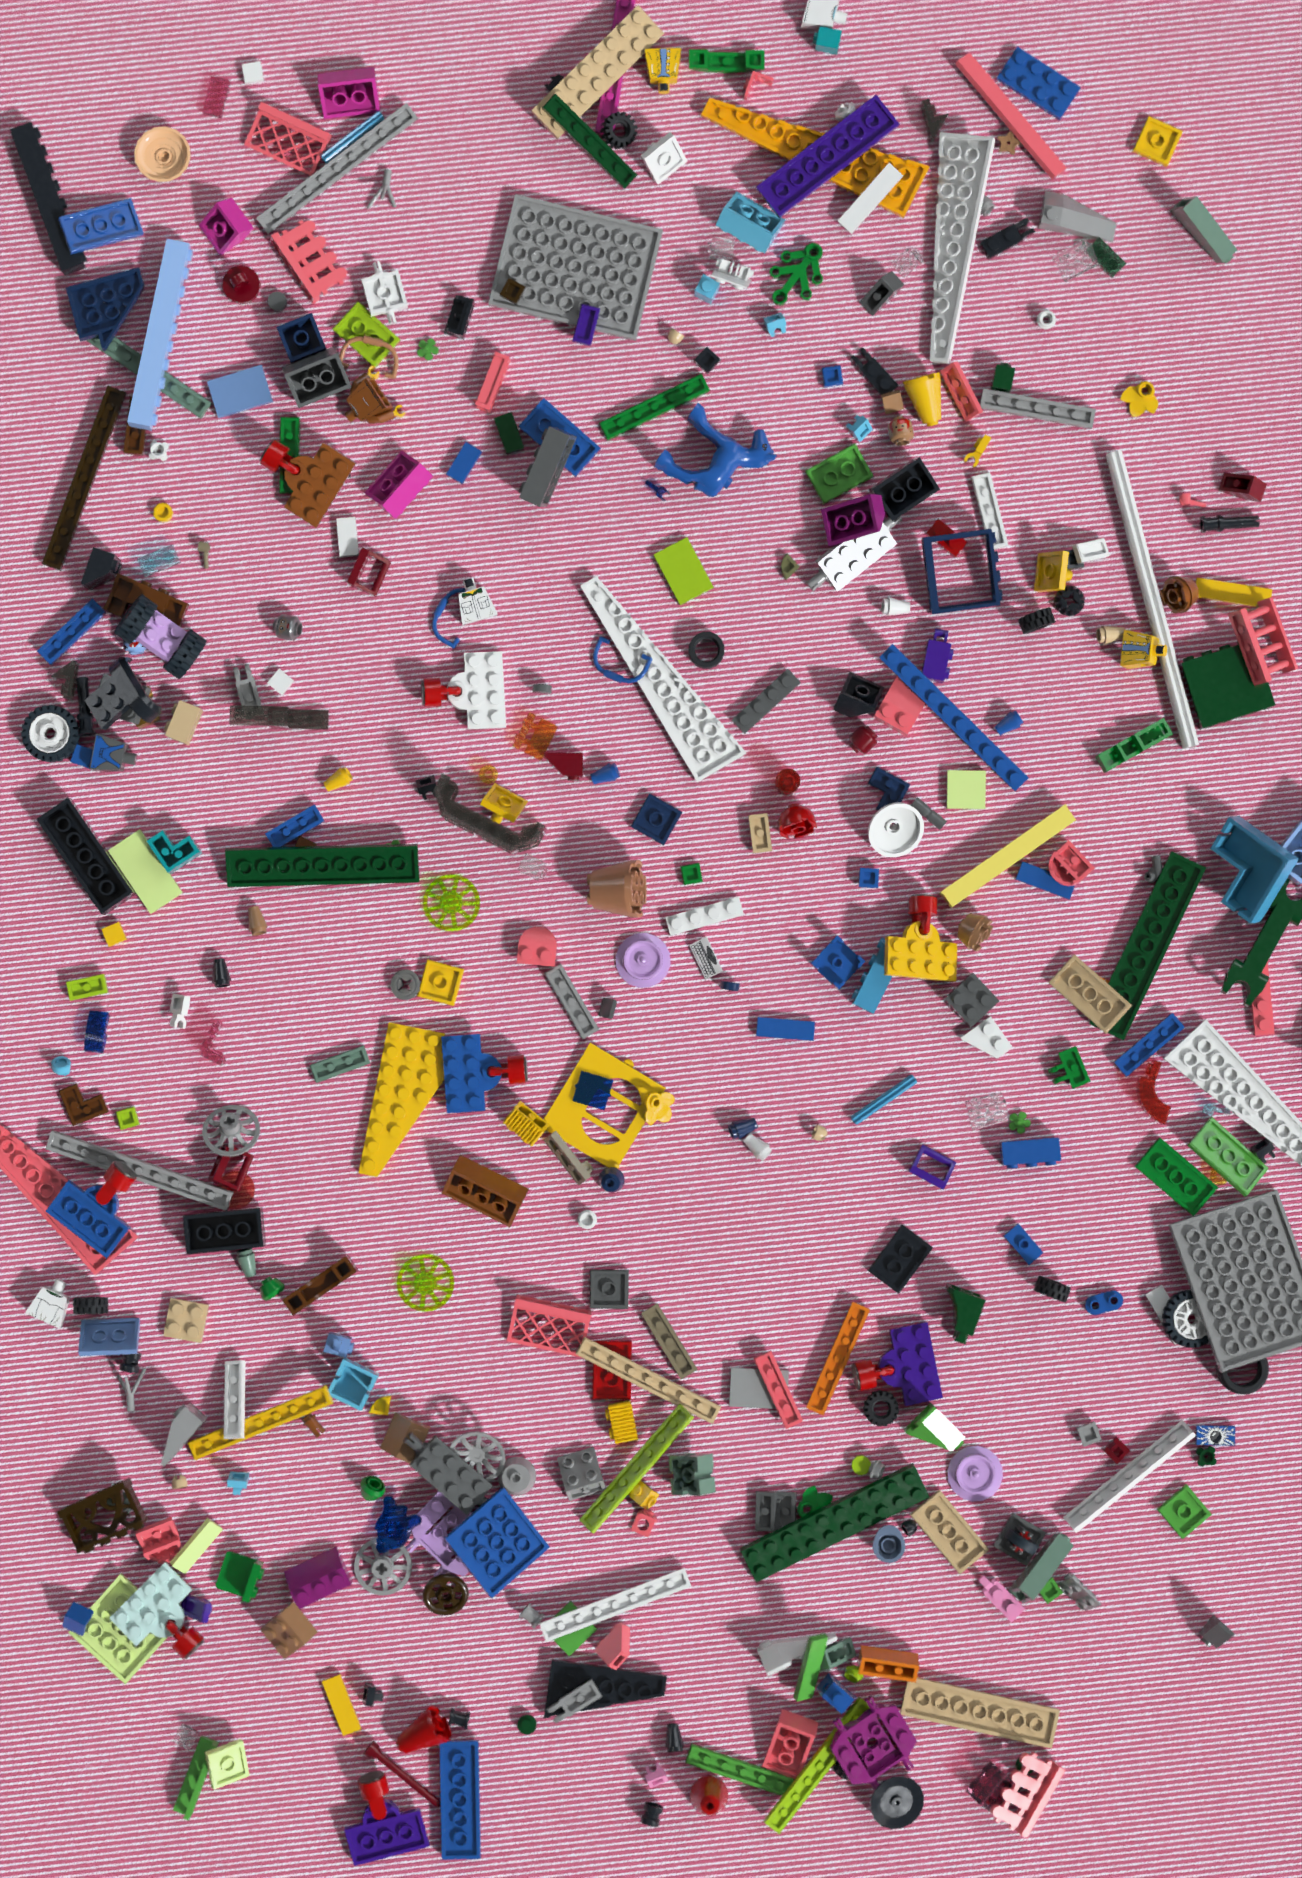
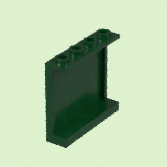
M1230 644L1219 647L1220 651L1212 653V650L1200 653L1201 657L1195 659L1194 656L1186 657L1178 665L1179 668L1182 667L1199 719L1197 723L1199 730L1272 708L1276 705L1268 682L1256 686L1253 685L1239 644L1230 647Z

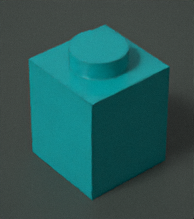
M819 26L818 33L814 32L812 43L816 44L815 51L837 55L842 31Z

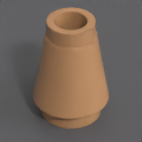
M259 906L248 908L249 932L252 933V936L265 934L268 926Z

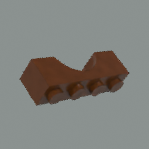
M346 1255L282 1301L294 1316L359 1270L349 1255Z

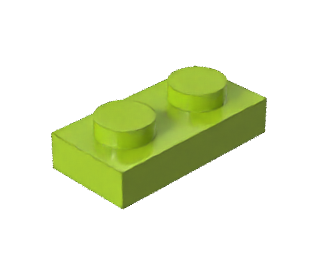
M105 974L66 982L70 1001L109 993Z

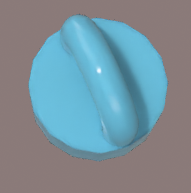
M64 1056L55 1057L51 1062V1069L58 1075H68L71 1069V1061Z

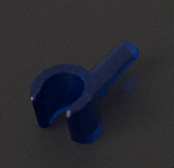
M646 480L645 484L656 492V496L662 501H666L662 495L666 492L670 495V492L666 488L658 487L649 480Z

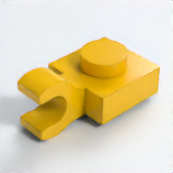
M986 434L983 438L979 437L973 446L976 448L975 452L967 454L964 462L966 463L969 458H973L975 462L972 467L975 468L991 437Z

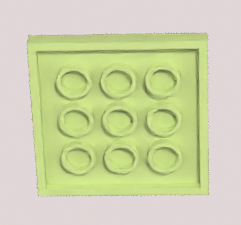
M121 1573L89 1608L94 1613L86 1626L84 1635L80 1636L72 1631L68 1633L126 1684L168 1637H156L149 1633L135 1646L109 1619L138 1590Z

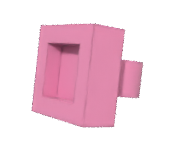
M658 1762L655 1763L657 1769L654 1772H651L648 1766L646 1767L647 1774L645 1778L650 1788L668 1781L664 1769H661Z

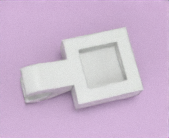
M172 995L170 1013H173L170 1021L171 1027H177L179 1021L178 1028L185 1029L186 1020L184 1015L188 1014L190 996Z

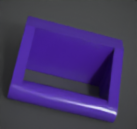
M922 1144L908 1171L944 1190L956 1162ZM923 1153L949 1167L943 1180L917 1167Z

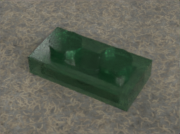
M1100 237L1085 251L1111 278L1126 265V262Z

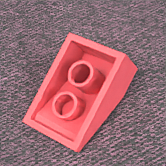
M897 676L873 718L906 737L923 709L925 702Z
M782 1709L762 1767L796 1779L804 1767L815 1739L819 1722Z

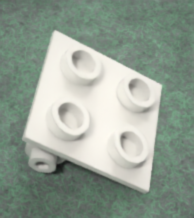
M724 258L722 260L718 259L716 266L719 269L715 268L711 277L715 278L714 280L718 283L725 284V282L733 284L732 286L736 289H747L751 283L748 277L752 278L754 271L750 267L742 265L739 275H737L740 268L739 263L734 274L732 271L735 262L732 263L730 272H728L731 261Z

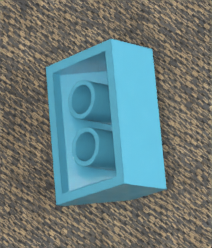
M736 191L724 206L716 226L723 232L730 233L737 237L739 241L745 242L755 250L765 254L786 219L778 218L772 211Z

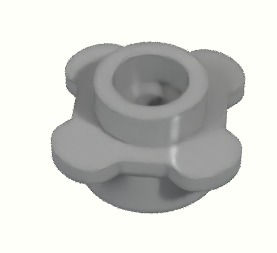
M876 1460L870 1465L869 1478L880 1479L882 1477L885 1465L881 1464L880 1460Z

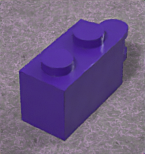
M935 628L933 640L929 639L927 641L922 673L933 682L943 683L949 677L950 668L947 667L948 660L952 661L954 649H951V643H947L949 632L947 630ZM937 637L944 638L943 642L936 641Z

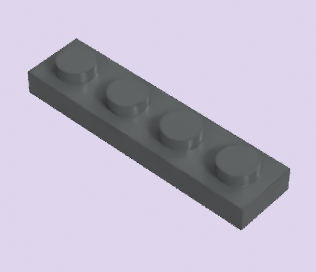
M787 669L732 719V722L745 735L801 682Z

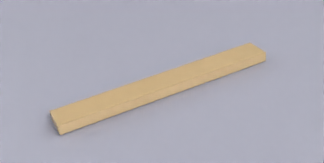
M586 1337L583 1338L575 1353L676 1406L682 1404L690 1413L711 1424L714 1423L721 1409V1406Z

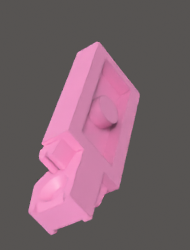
M984 1574L978 1578V1581L984 1586L981 1591L1011 1623L1025 1610L998 1580L996 1581L993 1578L989 1581Z

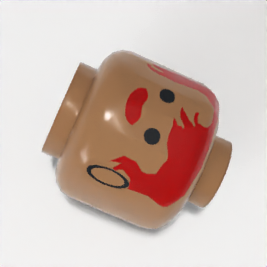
M904 416L894 417L893 421L888 424L890 441L895 443L896 446L909 444L914 437L912 422L904 418Z

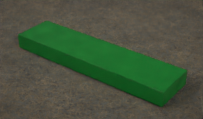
M280 417V443L290 448L288 454L293 458L300 456V418ZM280 467L279 493L292 494L293 490L287 485L285 480V469Z

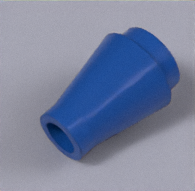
M1015 710L1013 712L1010 711L994 727L1001 736L1004 733L1020 728V725L1024 722Z
M608 763L590 774L595 785L616 781V778L620 777V773L615 763Z

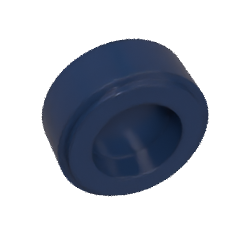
M721 981L720 988L739 991L740 984Z

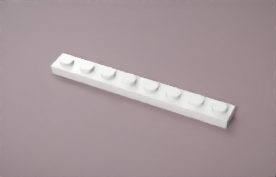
M1181 1420L1063 1518L1077 1533L1195 1437V1433Z
M682 1568L539 1624L545 1641L548 1642L689 1588L691 1584L685 1568Z

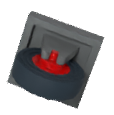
M1012 1512L993 1546L1027 1566L1036 1553L1046 1532Z

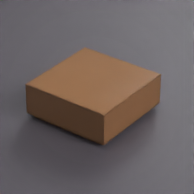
M899 390L881 395L885 414L904 409Z

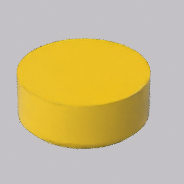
M159 503L154 507L153 515L157 521L166 523L172 519L173 510L168 504Z

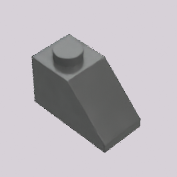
M891 271L879 279L860 303L873 316L905 284Z
M1214 1615L1199 1631V1634L1202 1636L1201 1641L1208 1647L1213 1645L1215 1648L1220 1647L1235 1635Z

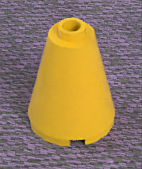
M940 372L903 381V386L922 424H927V427L937 425L938 420H941Z

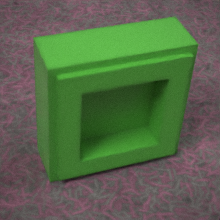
M1052 1576L1040 1591L1047 1604L1063 1593Z

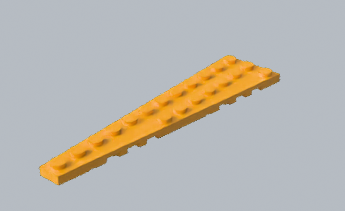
M713 98L708 99L701 113V117L788 161L825 134L803 126L792 125L780 119L776 120L768 117V115H760L748 109L736 107ZM871 148L829 181L860 196L887 164L890 163L903 177L878 206L904 218L930 166L908 159L904 160L895 155H888Z

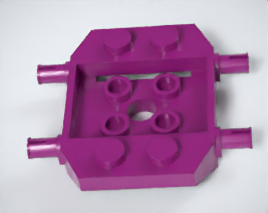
M868 1696V1698H865V1702L869 1709L864 1711L858 1719L843 1725L839 1717L835 1718L837 1722L835 1720L832 1721L837 1730L830 1749L853 1785L870 1783L873 1790H875L876 1786L880 1785L876 1780L877 1777L900 1761L904 1764L907 1771L911 1770L910 1767H914L908 1757L917 1740L894 1704H876L872 1696ZM877 1717L881 1719L882 1723L886 1727L887 1731L889 1732L890 1736L892 1737L893 1741L897 1746L896 1748H894V1746L892 1745L882 1726L878 1722ZM848 1737L850 1738V1740L852 1741V1743H853V1745L855 1746L856 1750H857L858 1753L860 1754V1756H861V1758L863 1759L864 1763L866 1764L867 1768H865V1766L863 1765L862 1761H861L860 1758L858 1757L857 1753L855 1752L854 1748L852 1747L851 1743L849 1742ZM870 1738H875V1744L872 1747H868L867 1741Z

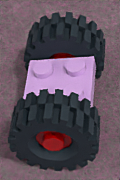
M141 594L120 620L114 630V634L128 644L136 640L165 661L163 669L176 678L181 679L200 655L207 640L192 629L188 632L183 630L156 610L157 604Z

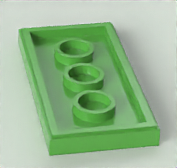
M1212 1116L1188 1143V1146L1244 1197L1250 1193L1269 1169Z

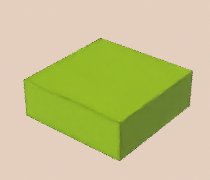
M135 1106L116 1111L120 1130L140 1125Z

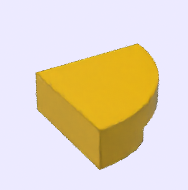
M391 1396L378 1398L370 1407L369 1413L388 1416Z

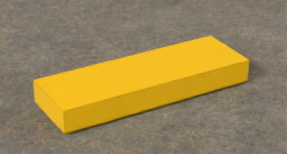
M341 1673L323 1680L324 1689L342 1735L345 1736L360 1730L362 1727Z

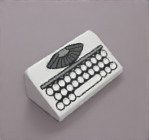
M707 937L689 945L705 980L723 972Z

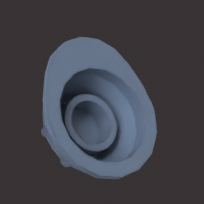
M885 1525L878 1530L873 1541V1551L879 1560L886 1563L896 1562L905 1552V1541L897 1527Z

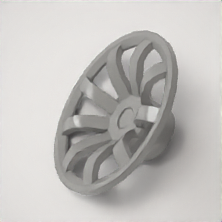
M223 1106L213 1111L205 1120L202 1128L203 1140L206 1146L218 1155L227 1157L241 1155L250 1150L259 1138L260 1124L258 1118L251 1110L243 1106ZM233 1109L237 1111L236 1114L226 1113L225 1110ZM242 1111L250 1116L247 1120H239ZM221 1112L222 1117L219 1122L212 1120L215 1115ZM254 1121L255 1130H248L243 1127ZM209 1124L219 1127L216 1131L207 1133ZM240 1133L254 1137L248 1144ZM221 1134L220 1139L213 1146L208 1138H214ZM233 1137L237 1138L243 1148L234 1151ZM228 1138L229 1151L220 1150L219 1148L225 1139Z
M478 1431L464 1433L458 1436L449 1447L457 1455L465 1456L463 1460L469 1462L472 1468L476 1465L477 1472L482 1477H484L482 1471V1464H484L493 1473L485 1478L488 1482L497 1478L504 1468V1449L496 1438L487 1433ZM470 1436H477V1440L472 1441L471 1443H469L466 1438ZM482 1437L489 1439L492 1443L487 1446L481 1441ZM461 1441L467 1449L457 1450L455 1446ZM497 1446L500 1455H492L488 1451ZM488 1459L500 1461L498 1469H495Z
M378 1537L366 1542L360 1548L355 1557L354 1572L359 1584L368 1592L382 1596L390 1595L402 1589L409 1580L412 1572V1561L408 1550L399 1541L389 1537ZM386 1542L384 1553L380 1556L375 1543ZM392 1543L401 1550L389 1558L388 1554ZM369 1546H371L374 1552V1560L362 1554ZM404 1554L407 1565H394L393 1562ZM360 1559L371 1564V1567L359 1570ZM394 1570H407L403 1581L393 1573ZM373 1573L374 1576L367 1585L361 1575ZM378 1578L382 1580L383 1591L372 1588ZM387 1578H392L398 1586L388 1590Z

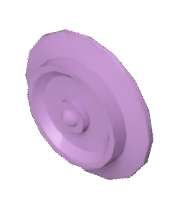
M636 933L626 938L619 946L616 954V968L621 978L629 985L638 988L652 987L660 983L667 975L671 964L670 953L666 944L657 936L649 933Z
M967 1446L959 1450L950 1460L947 1469L948 1482L952 1490L962 1499L971 1502L983 1501L993 1496L1000 1488L1003 1478L1002 1465L998 1457L989 1449L981 1446Z

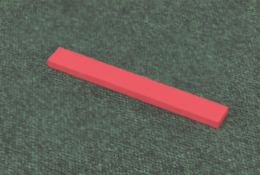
M968 53L955 63L1051 179H1054L1067 169L971 53Z

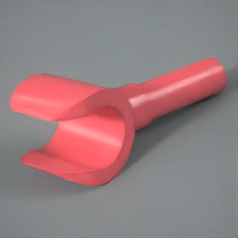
M1190 493L1180 495V504L1182 506L1196 505L1206 507V503L1191 500Z

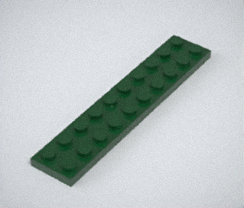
M418 844L225 849L228 887L419 883Z
M1170 852L1108 982L1115 991L1132 1005L1108 1032V1034L1123 1041L1206 870V867L1175 852ZM1091 1020L1088 1024L1100 1029Z
M911 1463L739 1549L757 1583L929 1498V1495L915 1465Z

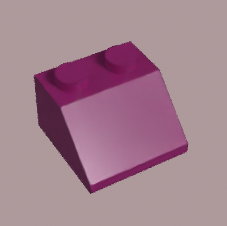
M233 198L217 202L199 224V227L220 256L245 240L254 229Z

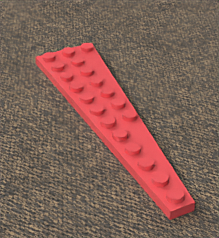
M0 1124V1169L94 1275L102 1271L140 1237L129 1229L110 1256L105 1258L46 1212L47 1208L69 1179Z

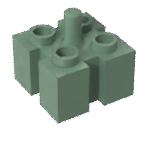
M681 1453L669 1456L670 1471L674 1473V1479H671L672 1495L689 1494L691 1496H702L716 1493L715 1477L711 1476L714 1469L713 1453Z

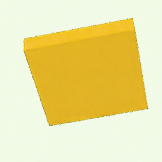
M1148 116L1132 152L1167 167L1183 131Z
M427 959L420 991L417 996L455 1006L464 969Z

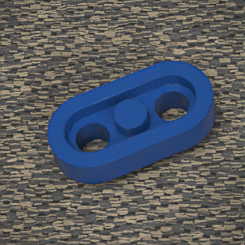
M1115 1290L1089 1296L1085 1300V1309L1092 1315L1117 1310L1123 1304V1296ZM1112 1297L1117 1298L1115 1304H1112L1110 1301ZM1097 1302L1098 1308L1093 1309L1092 1303Z

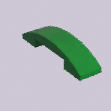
M689 49V69L710 73L762 71L765 69L764 50L708 52V49Z

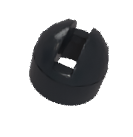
M906 1520L901 1523V1528L908 1537L917 1531L915 1521Z

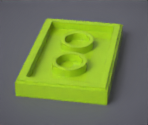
M357 302L333 328V331L345 342L353 337H364L365 335L382 339L394 348L401 341L375 316L371 317L370 311L360 302ZM356 341L350 344L358 354L372 366H375V368L390 353L383 346H374L363 343V341Z
M688 537L653 554L680 606L714 588Z

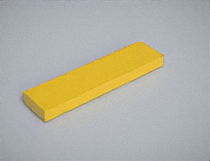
M1198 577L1195 582L1199 591L1198 598L1258 607V601L1272 597L1273 589Z

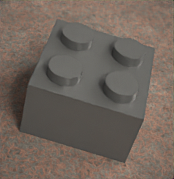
M971 973L943 999L969 1028L999 1002L995 995L974 973Z

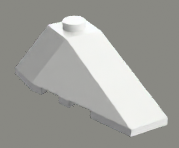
M835 1633L826 1634L828 1636L827 1645L838 1640ZM810 1636L778 1639L771 1642L766 1640L760 1643L757 1651L767 1675L770 1676L791 1666L793 1659L802 1660L808 1637Z

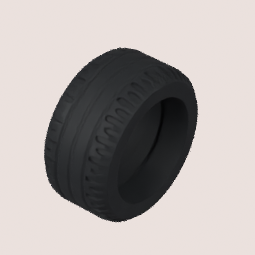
M1267 1358L1258 1360L1256 1376L1251 1382L1244 1385L1232 1382L1228 1377L1227 1371L1220 1373L1217 1363L1216 1374L1225 1388L1234 1393L1246 1395L1258 1391L1265 1384L1269 1375V1364Z

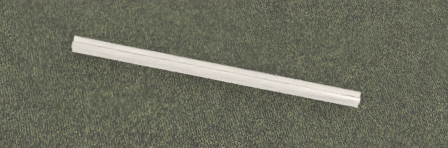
M1122 450L1107 453L1106 459L1152 634L1159 639L1158 645L1167 646V655L1158 657L1182 748L1187 749L1198 746L1199 741Z

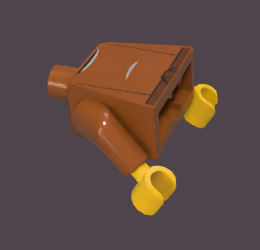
M370 366L368 373L362 374L352 383L349 391L350 396L347 398L351 409L345 413L346 418L350 422L358 418L361 422L378 424L392 420L395 416L402 418L406 413H397V409L402 408V405H397L394 411L391 410L393 406L375 381L379 378L380 371L376 374L371 373L375 370V366Z

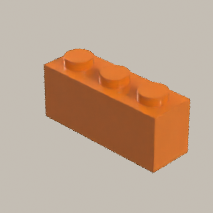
M860 1646L857 1661L858 1674L916 1682L920 1666L918 1653Z

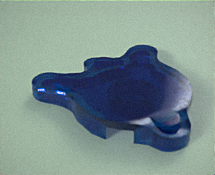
M392 1496L384 1498L383 1512L375 1524L378 1536L376 1538V1550L383 1554L406 1544L411 1531L422 1522V1518L419 1515L414 1514L407 1517L408 1507L406 1505H397Z

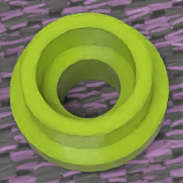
M852 1665L845 1668L844 1676L848 1681L858 1683L859 1680H862L863 1675L858 1674L857 1666Z

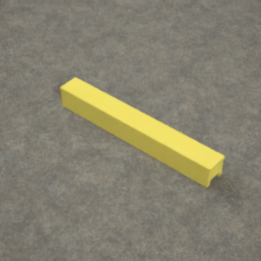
M1063 805L942 890L939 894L942 895L949 907L952 908L1076 821V819L1067 808V805Z

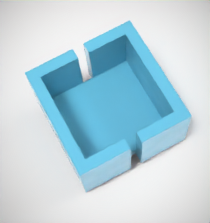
M344 1358L336 1373L338 1377L333 1379L328 1390L331 1397L362 1411L371 1394L367 1391H372L380 1374L348 1358Z

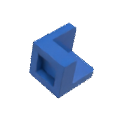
M73 1602L64 1616L62 1627L83 1636L94 1611Z

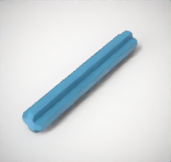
M377 111L322 153L321 159L324 163L330 162L385 120L383 115Z
M909 1075L853 1114L851 1119L854 1124L858 1125L917 1083L916 1078L913 1075Z

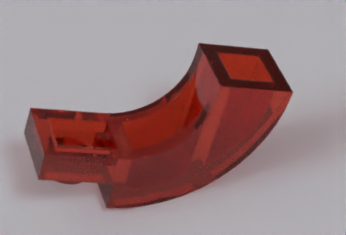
M1152 1060L1151 1063L1148 1062L1144 1072L1147 1074L1146 1077L1138 1076L1136 1092L1144 1112L1157 1123L1165 1125L1171 1106L1161 1102L1156 1095L1155 1082L1162 1062Z

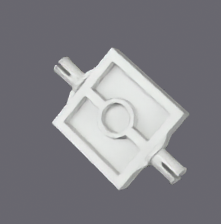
M377 261V264L376 262L373 263L375 274L361 279L370 315L373 317L387 314L389 325H392V321L393 324H396L397 321L394 313L408 308L399 271L383 272L381 262Z

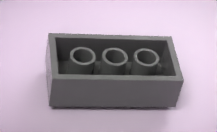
M549 426L548 429L544 430L541 437L543 440L541 447L538 446L534 453L535 461L527 469V480L519 488V493H521L519 498L539 507L548 506L577 436L557 427Z

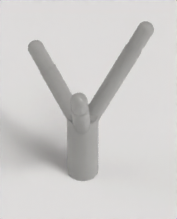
M385 169L382 186L367 205V209L371 208L380 195V198L383 200L386 190L392 206L396 207L390 189L391 170Z
M146 1368L142 1369L132 1390L130 1389L128 1378L125 1377L123 1381L121 1376L117 1375L126 1393L127 1411L135 1410L134 1393L146 1372Z

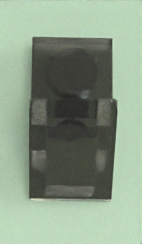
M930 99L922 100L921 110L929 140L934 142L947 121L949 113L934 117L936 115L935 106L931 104Z
M71 661L51 676L53 679L65 681L61 686V695H63L65 700L74 701L76 678L78 677L79 663L77 661Z

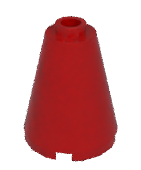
M431 1705L397 1736L396 1746L398 1750L408 1754L450 1741L449 1737L452 1736L451 1728L446 1717L441 1718L439 1715L441 1710Z
M711 1775L702 1776L691 1787L690 1801L694 1809L699 1813L714 1815L722 1811L726 1806L728 1790L722 1780Z

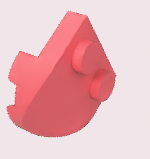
M1069 840L1052 854L1048 865L1052 878L1064 886L1077 885L1095 869Z
M544 927L527 929L519 939L517 963L555 967L557 941L553 933Z
M172 1516L135 1531V1535L143 1549V1555L147 1560L157 1561L158 1564L168 1563L181 1548L180 1533Z

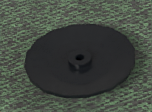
M894 1776L882 1781L874 1790L870 1799V1810L874 1820L881 1826L889 1829H899L911 1824L920 1815L924 1806V1794L920 1785L913 1779L905 1776Z

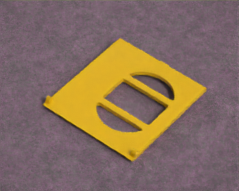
M590 1042L544 1118V1121L550 1125L546 1130L550 1133L557 1131L561 1138L571 1146L606 1167L618 1169L646 1122L644 1118L646 1111L644 1097L651 1092L660 1094L666 1088L635 1070L632 1060L627 1059L622 1062ZM612 1078H621L629 1081L637 1088L641 1097V1105L619 1094L603 1082ZM598 1089L605 1091L637 1111L625 1134L586 1112L587 1106ZM582 1117L618 1137L620 1141L613 1144H601L593 1141L583 1129Z

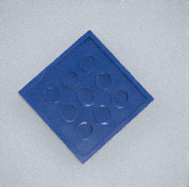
M503 1487L444 1537V1540L491 1599L550 1548Z

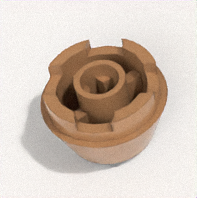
M970 913L960 922L957 937L968 950L973 949L977 952L982 948L980 944L985 939L988 940L993 928L990 924L993 921L988 919L986 915Z

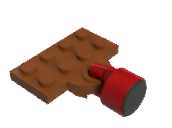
M276 439L272 440L263 452L260 464L274 473L279 467L285 469V480L287 485L293 490V493L284 508L317 528L356 465V462L325 442L322 443L314 458L309 455H300L293 458L288 454L290 448Z

